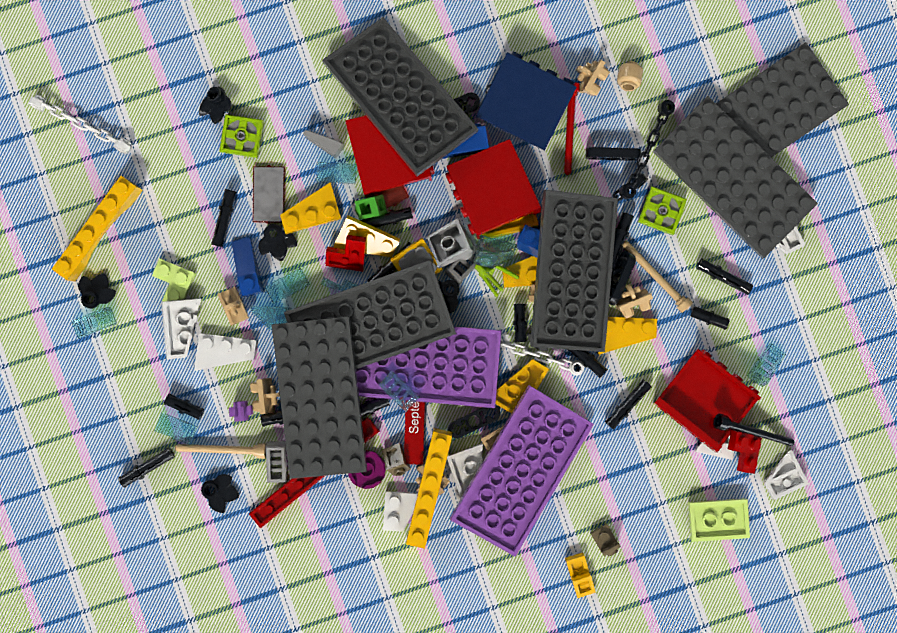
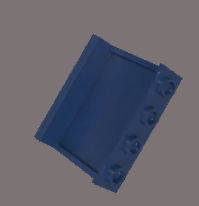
M514 51L512 54L507 52L476 116L545 151L577 87L574 86V81L566 77L562 80L556 77V72L550 69L544 71L539 68L540 64L532 60L528 63L522 60V55Z

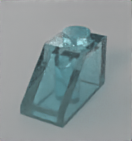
M480 235L475 246L474 264L491 269L504 264L512 259L517 244Z
M250 306L251 312L269 330H272V324L287 323L284 312L292 309L291 307Z

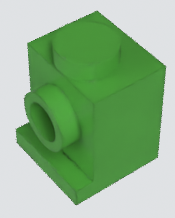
M383 194L355 201V211L359 220L387 213Z

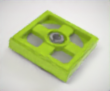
M225 114L219 152L258 158L264 121Z
M651 186L637 222L673 236L687 199Z

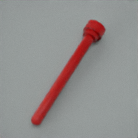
M576 82L574 86L577 88L567 106L564 173L566 175H570L572 172L575 98L578 96V92H580V83Z

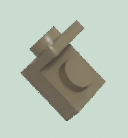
M400 443L382 449L386 469L393 476H401L406 471L411 470L410 465L406 463L403 447Z
M607 523L590 532L603 556H612L621 547Z

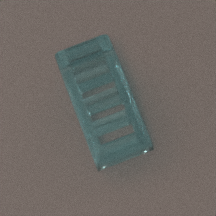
M110 307L101 308L71 321L78 339L117 324ZM82 321L85 326L86 332H84L83 327L81 325Z
M770 343L753 365L747 377L761 387L767 385L786 354ZM771 352L773 355L778 357L777 360L770 356L769 353ZM765 359L770 361L773 365H770L768 362L765 361ZM761 365L769 371L767 372L764 369H762Z
M393 371L379 384L405 412L420 398ZM394 378V383L388 388L386 386L387 383ZM399 383L401 386L393 393L392 389ZM403 389L406 390L401 398L397 397ZM410 394L412 397L405 404L403 400Z

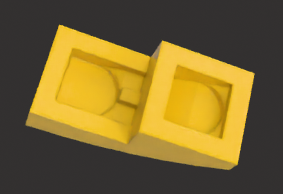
M584 553L566 557L565 561L577 598L596 593Z

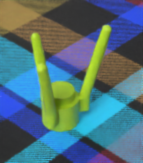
M482 258L475 265V269L479 272L478 275L485 281L495 297H498V293L490 281L500 291H503V288L492 276L495 271L493 267L515 279H519L518 275L497 264L493 259L488 261L486 258Z

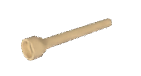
M624 241L623 248L635 255L636 261L676 301V308L681 313L687 310L693 302L688 297L681 296L628 241Z
M258 443L254 447L177 444L175 450L178 452L253 454L258 459H266L267 443Z

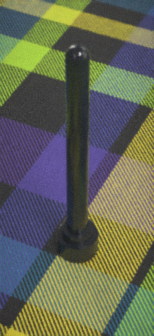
M720 413L713 420L714 428L722 431L730 428L788 446H793L795 443L791 438L733 422L727 415Z

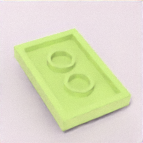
M746 498L688 502L690 538L692 542L750 538L748 500Z

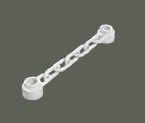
M39 95L32 97L28 103L38 111L43 112L46 108L53 116L72 121V124L81 130L94 132L97 138L105 142L111 141L115 143L113 147L123 154H128L131 149V143L122 137L120 140L113 138L110 132L102 128L95 129L91 127L88 121L80 117H72L68 115L66 110L56 105L50 106L46 104L47 100ZM56 109L62 111V116L54 113ZM78 120H80V121L86 123V124L83 125L85 128H83V127H81L80 125L76 124V123H79ZM100 131H102V132L108 134V135L106 136L107 139H105V138L99 136V135H101V132H100Z
M501 339L500 348L503 346L508 347L514 354L521 356L530 354L534 356L535 360L546 364L551 362L558 363L560 368L568 370L572 375L578 376L584 372V364L579 360L571 361L564 358L555 360L549 353L543 351L533 353L528 351V348L518 343L508 345ZM515 346L524 348L522 350L524 353L514 351L513 349H516ZM539 354H543L549 356L546 358L549 361L539 359L537 357H540ZM562 361H565V362L570 363L569 366H568V367L562 366V365L565 364V363L562 362ZM576 364L580 366V370L577 372L574 371V365Z

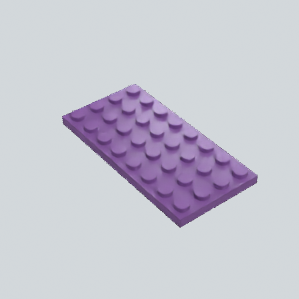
M454 327L457 333L455 335L356 369L359 396L495 408L501 330Z
M528 385L449 519L516 557L594 424Z

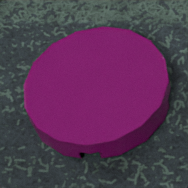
M365 450L367 472L348 473V476L354 485L363 489H370L382 482L385 477L386 466L379 454L374 451Z

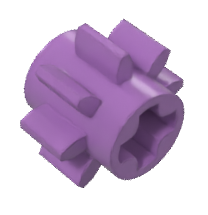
M248 401L233 402V407L229 408V417H234L235 422L249 420V415L253 414L252 405L248 406Z

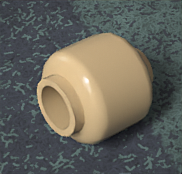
M634 61L622 64L618 70L617 84L624 91H634L639 88L642 83L643 68Z

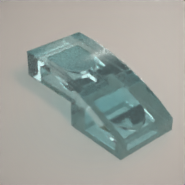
M317 162L316 182L355 184L357 165L339 162L337 164Z
M298 268L285 277L279 278L265 286V289L273 304L310 284L302 269Z
M325 277L321 282V285L338 291L358 286L347 279H344L342 285Z
M161 412L154 431L191 445L198 426Z

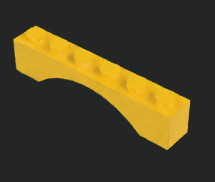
M120 176L52 267V270L67 281L76 282L87 267L88 261L103 235L118 217L133 205L143 190L127 178Z
M433 428L406 545L425 549L452 439V432Z

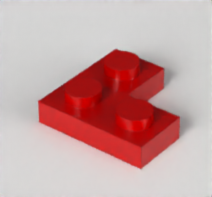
M347 235L345 249L327 246L325 266L363 272L366 237Z
M731 430L728 450L740 452L737 471L755 474L761 448V437Z

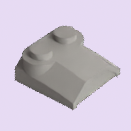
M458 218L425 237L436 260L437 268L444 267L459 259L467 260L474 253L470 237Z

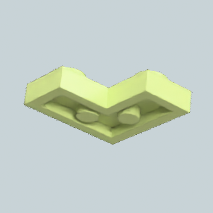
M160 258L152 274L153 277L169 283L162 301L186 299L196 275L192 271Z

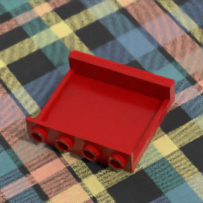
M366 115L345 120L366 198L373 196L372 193L425 179L432 181L431 175L434 174L433 166L419 176H416Z
M510 139L446 166L448 172L445 173L449 184L453 183L455 190L452 191L456 201H461L462 207H460L462 215L464 218L468 217L470 222L467 225L471 235L475 234L477 239L480 238L479 235L533 213L535 215L541 212V206Z
M697 349L653 404L712 451L718 453L733 429L729 428L722 431L714 428L713 420L715 416L720 413L727 415L731 421L740 423L754 404L762 397L758 395L759 391L751 385L747 387L743 384V379L735 373L732 375L726 371L727 367L723 363L713 361L711 359L712 355L706 350L702 349L700 351Z

